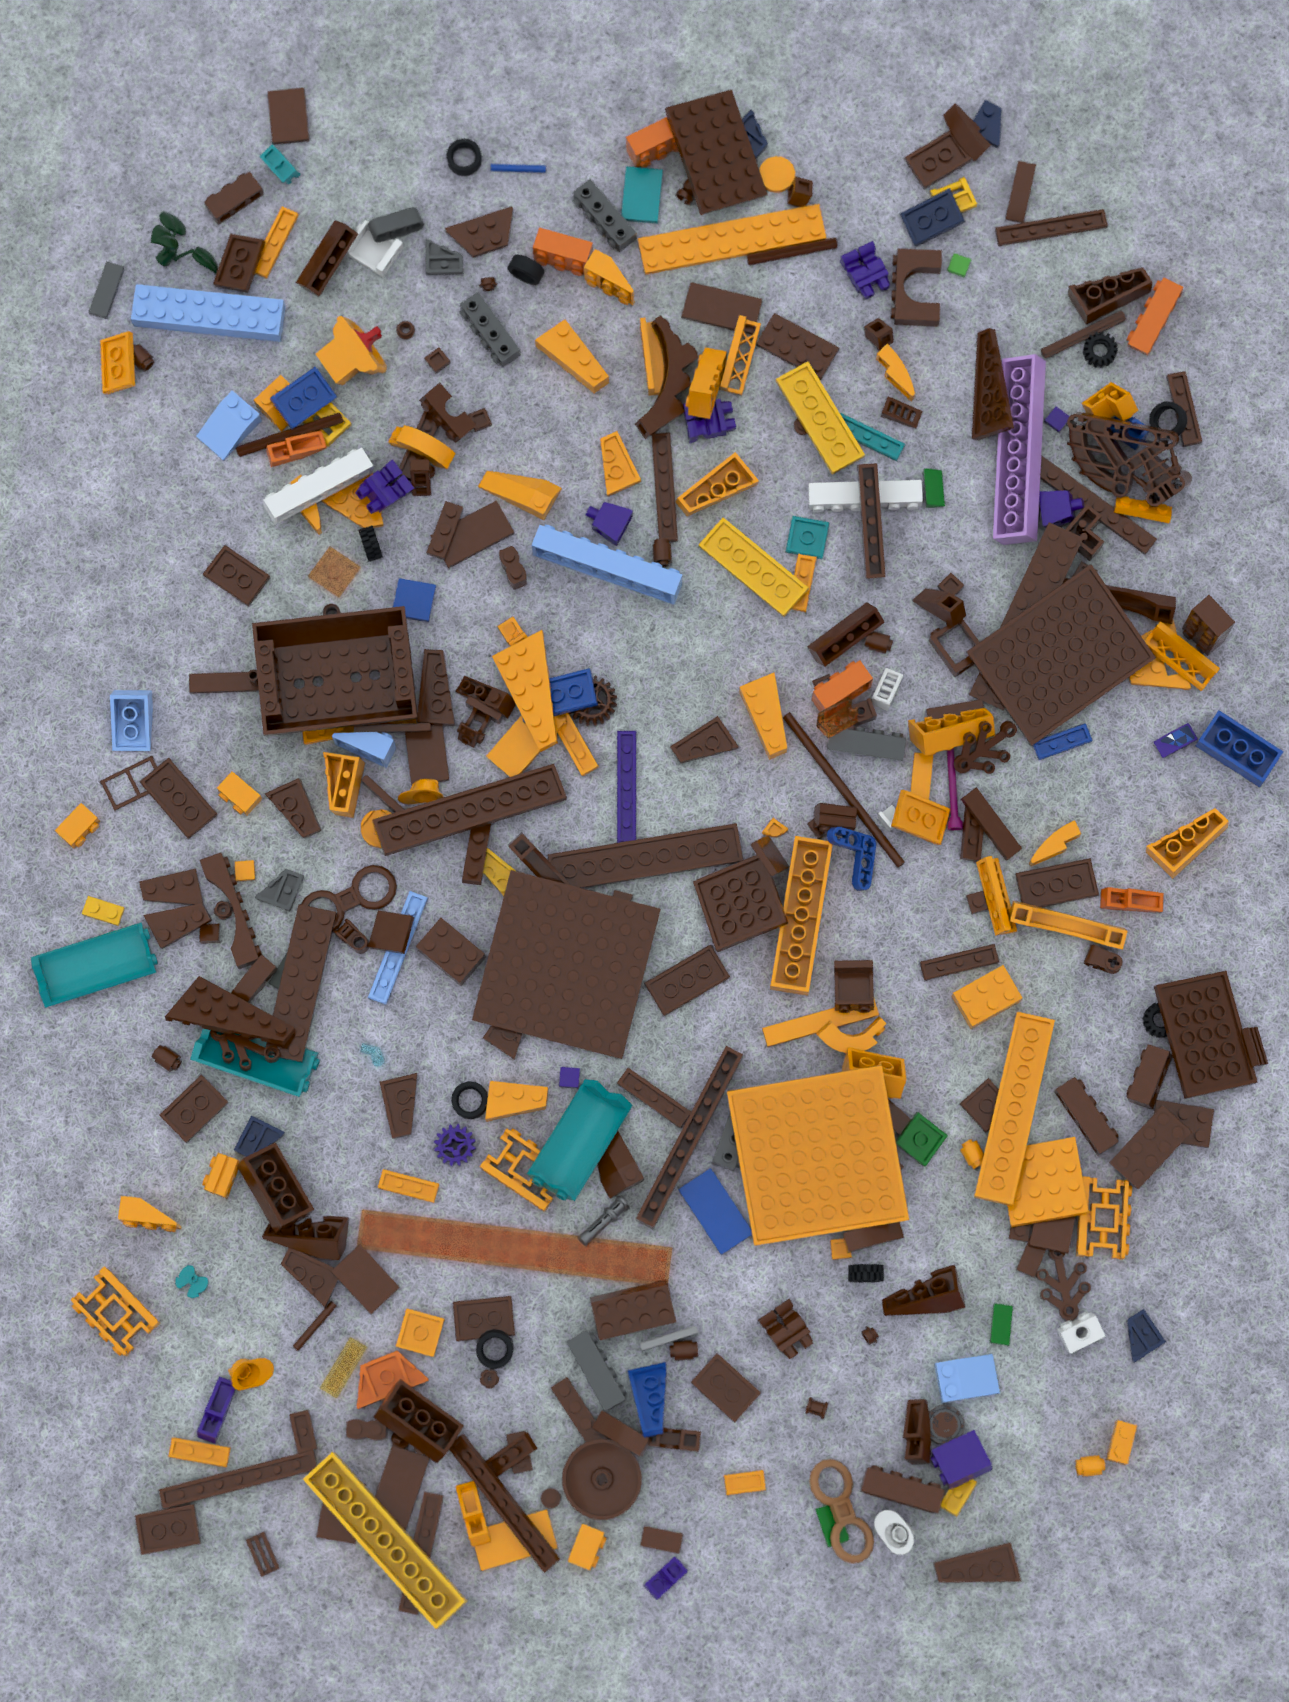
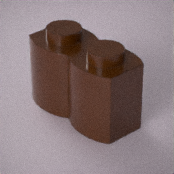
M513 546L500 550V563L507 573L509 585L514 590L526 586V571L520 564L517 550Z
M353 1419L347 1421L346 1436L354 1440L369 1438L381 1441L387 1439L388 1428L377 1420L365 1422Z

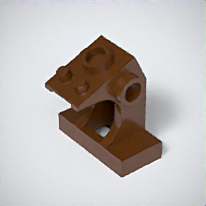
M469 696L465 703L466 707L472 709V712L466 723H460L457 732L459 733L458 740L474 748L477 743L481 744L486 735L484 731L492 720L500 724L503 715ZM474 719L482 723L478 731L469 728Z

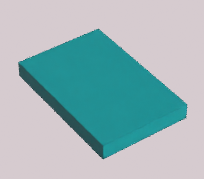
M626 166L621 212L626 221L658 224L663 169Z

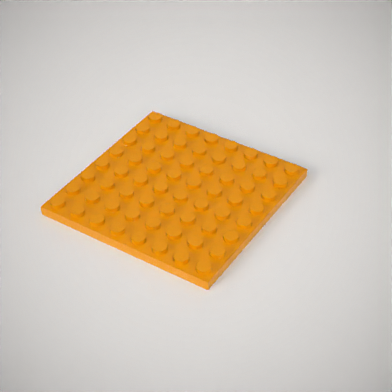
M882 1065L727 1091L754 1246L909 1220Z

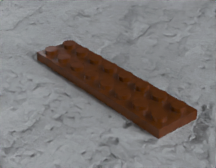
M298 904L273 1012L274 1017L295 1027V1033L285 1045L266 1043V1047L276 1046L279 1049V1058L303 1063L337 913L334 911Z

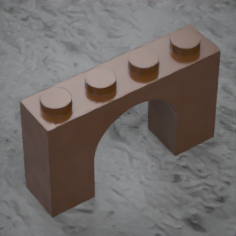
M897 248V254L893 255V266H896V272H892V284H895V290H892L891 301H895L894 308H891V319H894V325L938 327L940 322V303H924L912 300L904 290V283L910 276L917 273L940 274L942 250Z

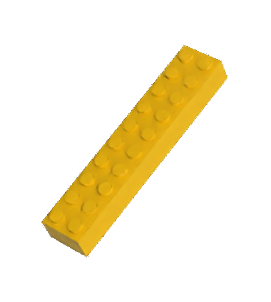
M331 1452L303 1479L435 1629L442 1627L468 1602L337 1453Z

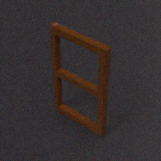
M153 756L100 781L114 811L149 794L147 791L140 794L130 770L148 761L151 762L155 769L157 765ZM126 773L137 795L116 805L105 782Z

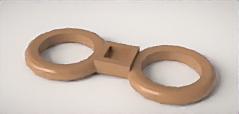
M834 1459L822 1460L812 1469L809 1482L815 1498L822 1504L830 1506L836 1522L830 1536L832 1548L843 1561L851 1564L861 1563L873 1551L874 1538L869 1525L861 1518L856 1517L849 1499L853 1488L852 1475L848 1468L840 1461ZM825 1468L836 1469L843 1477L844 1489L841 1495L836 1498L826 1496L819 1487V1474ZM846 1525H855L864 1534L865 1546L858 1555L848 1554L840 1544V1531Z

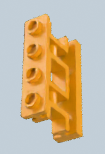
M506 1128L500 1137V1140L507 1144L497 1159L488 1154L487 1158L480 1165V1169L545 1212L553 1201V1198L546 1194L548 1190L543 1188L540 1192V1195L545 1198L543 1201L523 1187V1184L531 1188L533 1185L532 1178L530 1181H527L514 1172L524 1156L533 1162L540 1153V1150L536 1148L538 1145L530 1139L525 1141L520 1138L522 1134L517 1130ZM509 1136L531 1152L528 1153L523 1149L518 1157L508 1152L514 1144L508 1139ZM504 1158L511 1162L512 1166L507 1172L513 1178L511 1179L493 1167L491 1162L499 1166Z
M1083 1176L1087 1204L1089 1203L1090 1184L1092 1185L1091 1193H1102L1101 1204L1091 1203L1089 1214L1078 1216L1076 1256L1093 1257L1094 1248L1112 1249L1111 1259L1123 1260L1125 1255L1128 1256L1129 1244H1126V1236L1130 1235V1224H1127V1216L1131 1215V1205L1128 1204V1197L1132 1196V1185H1129L1128 1180L1117 1179L1115 1181V1189L1097 1188V1178ZM1120 1187H1123L1122 1211L1119 1213V1205L1109 1204L1110 1194L1119 1195ZM1096 1209L1114 1210L1113 1228L1095 1227ZM1087 1223L1090 1224L1089 1232H1100L1099 1243L1090 1242L1088 1250H1086ZM1118 1226H1121L1120 1249L1117 1252V1244L1107 1243V1234H1117Z
M104 1266L99 1271V1274L93 1277L100 1285L87 1298L81 1292H78L71 1299L74 1303L71 1307L78 1314L82 1312L87 1317L85 1321L92 1328L96 1326L101 1331L99 1336L105 1342L109 1340L114 1345L112 1349L119 1356L123 1354L127 1357L135 1349L128 1341L141 1328L150 1334L161 1323ZM103 1278L122 1295L121 1298L113 1293L106 1299L100 1293L107 1286L102 1280ZM94 1298L99 1302L101 1306L94 1312L99 1317L98 1320L80 1303L81 1300L86 1305ZM116 1300L127 1313L113 1326L101 1313ZM130 1306L149 1323L148 1326L140 1321L133 1327L127 1321L134 1314L129 1308ZM122 1326L128 1332L121 1340L126 1345L125 1348L107 1331L108 1328L115 1333Z

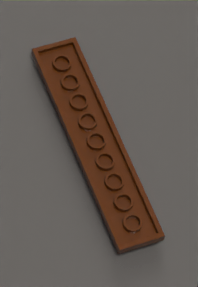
M1050 522L1048 523L1000 627L1063 584L1083 541V537ZM979 672L969 695L1004 711V706Z
M550 764L373 819L372 822L384 856H388L567 799L555 765Z
M737 823L547 854L548 861L572 886L579 888L743 861Z

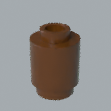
M134 344V365L139 370L146 372L155 363L153 356L141 344Z
M660 538L654 540L652 545L653 562L661 564L662 568L668 567L672 563L669 539Z
M873 631V633L867 635L864 646L869 647V650L886 654V651H891L893 640H890V635Z
M159 1045L152 1054V1058L155 1059L154 1062L169 1072L172 1070L176 1071L182 1063L180 1060L181 1056L167 1046Z
M673 1341V1345L670 1346L671 1358L675 1357V1361L694 1360L695 1357H698L697 1341Z

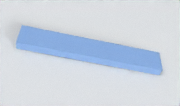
M409 891L401 914L413 916L414 921L405 954L385 952L369 993V999L387 1004L428 897Z

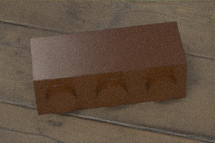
M249 171L246 174L239 175L233 183L224 185L218 193L208 196L204 204L210 215L219 225L263 196L264 193L262 187Z
M1149 1044L1146 1049H1143L1140 1056V1066L1136 1067L1133 1077L1135 1079L1133 1084L1129 1085L1127 1089V1098L1131 1103L1153 1110L1173 1058L1170 1051Z

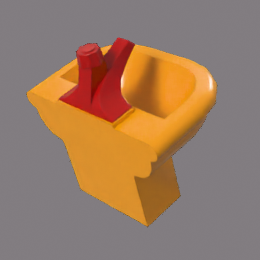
M338 316L337 323L333 327L334 339L316 353V356L335 383L343 386L360 371L370 375L387 371L384 359L373 345L375 341L381 339V329L376 326L369 332L364 333L351 319Z

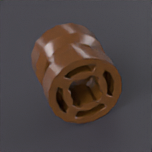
M688 179L683 183L682 189L675 193L680 201L684 198L686 199L684 202L686 205H690L694 197Z

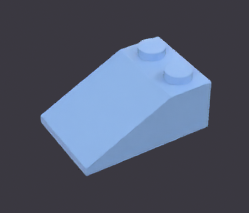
M232 390L219 403L196 437L224 461L262 419L256 410Z
M114 690L110 694L112 751H151L152 690Z
M378 732L333 733L332 735L336 746L387 768L396 750L392 736L385 732H382V734Z
M993 1354L934 1364L941 1403L1000 1393Z

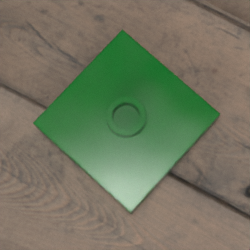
M916 1112L896 1139V1145L922 1166L926 1167L948 1135L919 1112Z

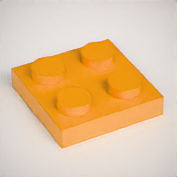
M406 1308L396 1347L434 1357L445 1319Z

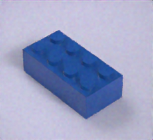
M1218 710L1195 745L1259 788L1284 752L1220 710Z

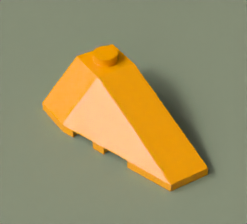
M486 471L478 485L479 488L542 520H545L562 489L544 479Z

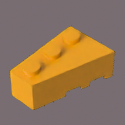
M323 752L328 784L329 809L335 815L354 818L365 762L360 757Z

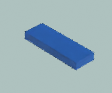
M1085 723L1042 738L1033 745L1038 760H1042L1090 743L1093 740Z

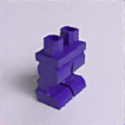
M873 241L859 247L857 250L855 249L842 255L840 258V263L843 269L847 271V276H849L857 293L861 292L865 299L875 295L872 286L876 284L881 292L890 288L889 273L882 259L875 256L876 248Z
M721 398L716 399L710 419L688 415V407H686V404H683L689 443L698 441L699 436L712 439L726 436L727 432L736 430L735 418H724V414L733 413L731 401L721 402Z
M393 459L380 471L377 470L365 479L355 492L361 500L366 496L370 499L371 502L366 507L371 514L378 511L379 513L414 489L405 475L396 480L403 472Z

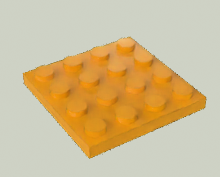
M1075 1137L1026 1146L1013 1206L1007 1205L1011 1227L1089 1214Z

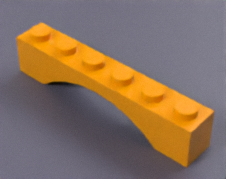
M1017 901L1012 902L1009 914L1010 922L1064 933L1122 950L1128 932L1122 927Z

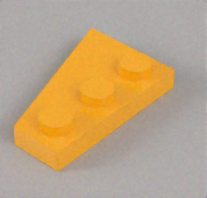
M618 431L600 438L607 497L640 483L641 478Z

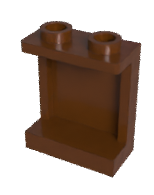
M873 960L834 961L835 1011L840 1013H849L850 1011L867 1013L870 1010H874Z

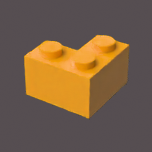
M1112 382L1082 402L1085 412L1088 414L1108 418L1116 416L1122 421L1131 418L1133 414L1139 411L1131 393Z

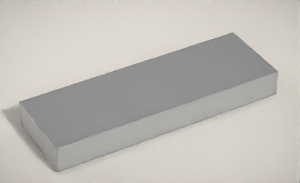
M692 1326L641 1342L640 1347L643 1352L697 1335L698 1330L696 1326Z

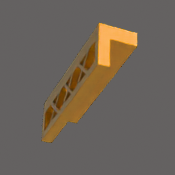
M739 315L720 390L738 395L743 394L761 323L747 320L746 316ZM745 325L756 327L755 333L747 337L744 332ZM748 342L750 351L742 355L739 350L740 345ZM743 360L746 367L738 373L734 367L735 363ZM738 377L741 382L740 389L729 388L730 381Z
M640 318L648 396L659 395L664 377L662 348L658 336L651 326L652 322H646V318Z
M1161 621L1144 640L1154 655L1200 691L1206 687L1211 678L1220 669ZM1152 637L1158 641L1159 647H1155L1149 642ZM1165 651H1171L1174 658L1167 657ZM1180 662H1185L1189 670L1181 668ZM1195 674H1200L1204 677V682L1200 683L1196 679Z
M992 856L984 857L977 861L976 864L995 936L1017 932L1016 924L1009 921L1011 905L998 858L993 859Z

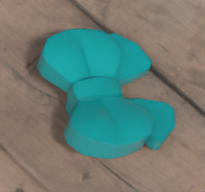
M188 1265L181 1270L179 1278L176 1277L175 1284L178 1289H181L189 1283L191 1287L187 1296L197 1298L199 1294L207 1289L209 1281L206 1277H198L195 1274V1268Z

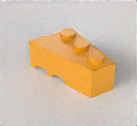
M490 1081L485 1116L486 1122L545 1110L547 1108L548 1087Z

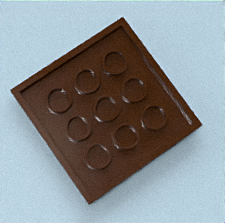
M757 855L693 881L717 952L789 924L774 879Z

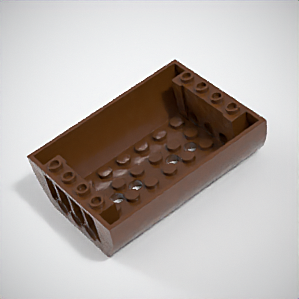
M405 606L252 623L264 736L418 719ZM378 671L380 678L372 680L370 678L371 672ZM354 673H359L362 676L359 682L351 680V676ZM317 677L324 680L323 685L319 687L313 684L314 679ZM303 680L305 682L304 687L301 689L295 688V681Z

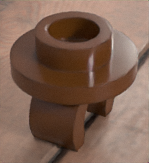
M395 1433L392 1434L391 1441L396 1448L404 1449L409 1446V1443Z

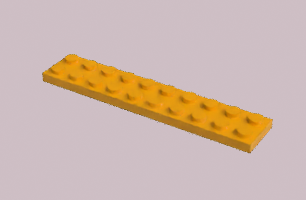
M819 204L642 237L638 238L644 273L647 275L824 240L827 237Z
M1022 1012L1016 1013L974 1198L1013 1206L1055 1023L1053 1019Z

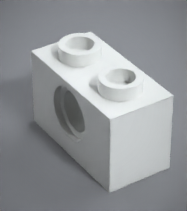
M1092 1312L1081 1313L1078 1315V1319L1072 1322L1071 1320L1065 1321L1060 1325V1328L1056 1329L1066 1351L1070 1354L1106 1337L1096 1315ZM1079 1327H1084V1332L1081 1335H1076V1330Z

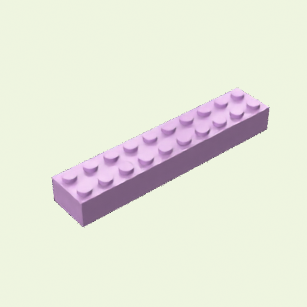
M1036 354L1002 359V368L1014 429L998 434L993 539L1003 545L1037 541L1046 361Z

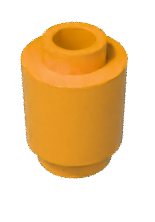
M970 1139L961 1144L963 1148L960 1151L968 1165L973 1170L980 1167L984 1152L977 1140L973 1142Z
M1099 1455L1080 1457V1459L1075 1460L1077 1475H1082V1477L1102 1475V1471L1105 1470L1104 1458L1100 1459Z

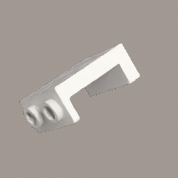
M365 220L363 224L360 223L355 231L358 235L346 255L381 277H384L404 249L403 242L397 238L395 241L390 239L379 243L375 242L368 228V221Z

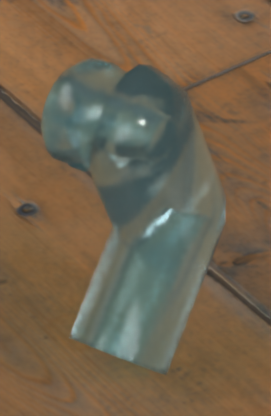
M362 1043L360 1052L369 1054L374 1066H381L384 1063V1055L381 1049L377 1046Z

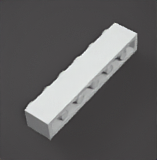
M363 448L353 449L347 453V456L334 459L330 465L317 468L309 476H302L298 479V482L292 485H285L277 493L268 494L263 500L264 508L276 525L372 474L373 464Z
M922 480L879 481L881 508L899 510L900 507H907L908 510H916L918 507H922ZM858 482L809 483V510H813V512H823L824 509H832L833 512H841L843 509L860 511Z

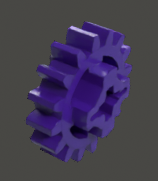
M450 1124L449 1130L443 1127V1134H436L439 1140H434V1144L438 1145V1147L434 1148V1151L440 1152L437 1158L443 1157V1164L449 1161L451 1167H453L455 1162H457L459 1167L461 1166V1161L467 1164V1157L473 1158L471 1151L476 1150V1147L472 1146L476 1140L470 1139L473 1133H466L467 1127L461 1130L459 1124L456 1125V1128H453ZM456 1133L462 1134L466 1139L458 1138ZM449 1135L448 1141L442 1144L444 1138ZM453 1141H456L457 1144L460 1143V1145L457 1146V1150H454L453 1147H450L453 1144ZM468 1147L465 1154L461 1156L460 1153L463 1148ZM444 1152L452 1153L454 1158L448 1157Z

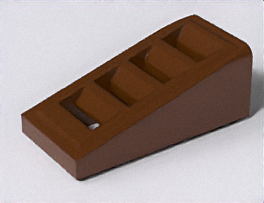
M887 397L881 417L916 429L923 411L897 399ZM891 405L894 406L892 413L889 412ZM901 408L899 416L896 415L897 409ZM905 410L908 411L906 419L902 418ZM912 413H915L913 422L909 421Z
M411 460V484L414 487L412 496H431L430 461Z

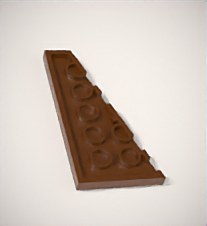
M992 328L977 332L972 439L981 440L1014 429L996 331Z

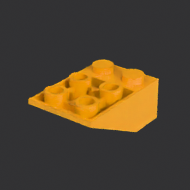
M594 249L584 266V279L586 283L593 288L596 286L601 288L602 292L608 296H616L625 305L629 303L633 306L634 290L613 259Z
M121 1196L118 1220L123 1225H126L125 1227L137 1228V1225H142V1227L149 1230H157V1227H162L164 1231L176 1232V1229L182 1228L177 1222L143 1199Z

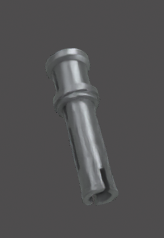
M617 1196L615 1198L616 1201L609 1207H605L603 1214L578 1236V1240L584 1246H587L611 1222H616L618 1216L625 1210L628 1211L630 1209L622 1197Z

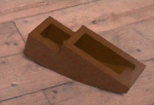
M956 103L943 115L950 131L974 162L991 146L979 133L981 128Z
M1018 161L1005 220L1019 223L1024 222L1036 164Z
M261 955L231 993L250 1003L266 985L265 983L278 970L277 967Z
M900 1222L859 1228L842 1234L848 1253L904 1238Z
M926 1399L908 1400L903 1438L907 1440L905 1460L912 1465L930 1464L931 1427Z
M601 1410L592 1426L598 1432L640 1457L643 1456L652 1440L648 1437H643L642 1433Z

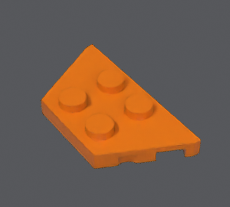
M399 1351L360 1365L357 1409L385 1399L391 1388L400 1379L412 1388L428 1382L429 1379Z

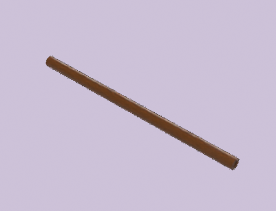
M790 712L787 713L783 719L847 803L851 807L857 808V816L896 867L902 866L905 861L797 720Z

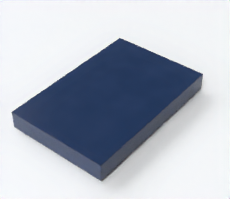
M950 188L900 213L915 247L965 223Z

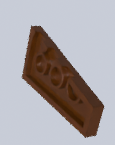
M1011 1542L933 1563L938 1583L1021 1582Z

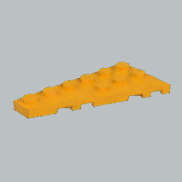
M540 630L493 655L492 658L540 752L556 745L558 741L553 715L544 632Z

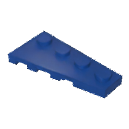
M666 1362L628 1370L643 1437L663 1433Z

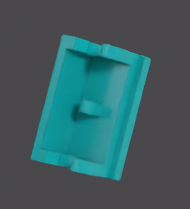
M273 144L259 156L283 183L286 182L289 185L292 183L290 180L293 177L298 178L301 175Z

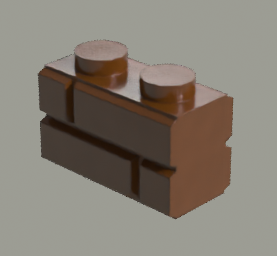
M818 803L814 808L813 827L818 828L823 833H827L833 827H843L854 831L856 828L857 808Z

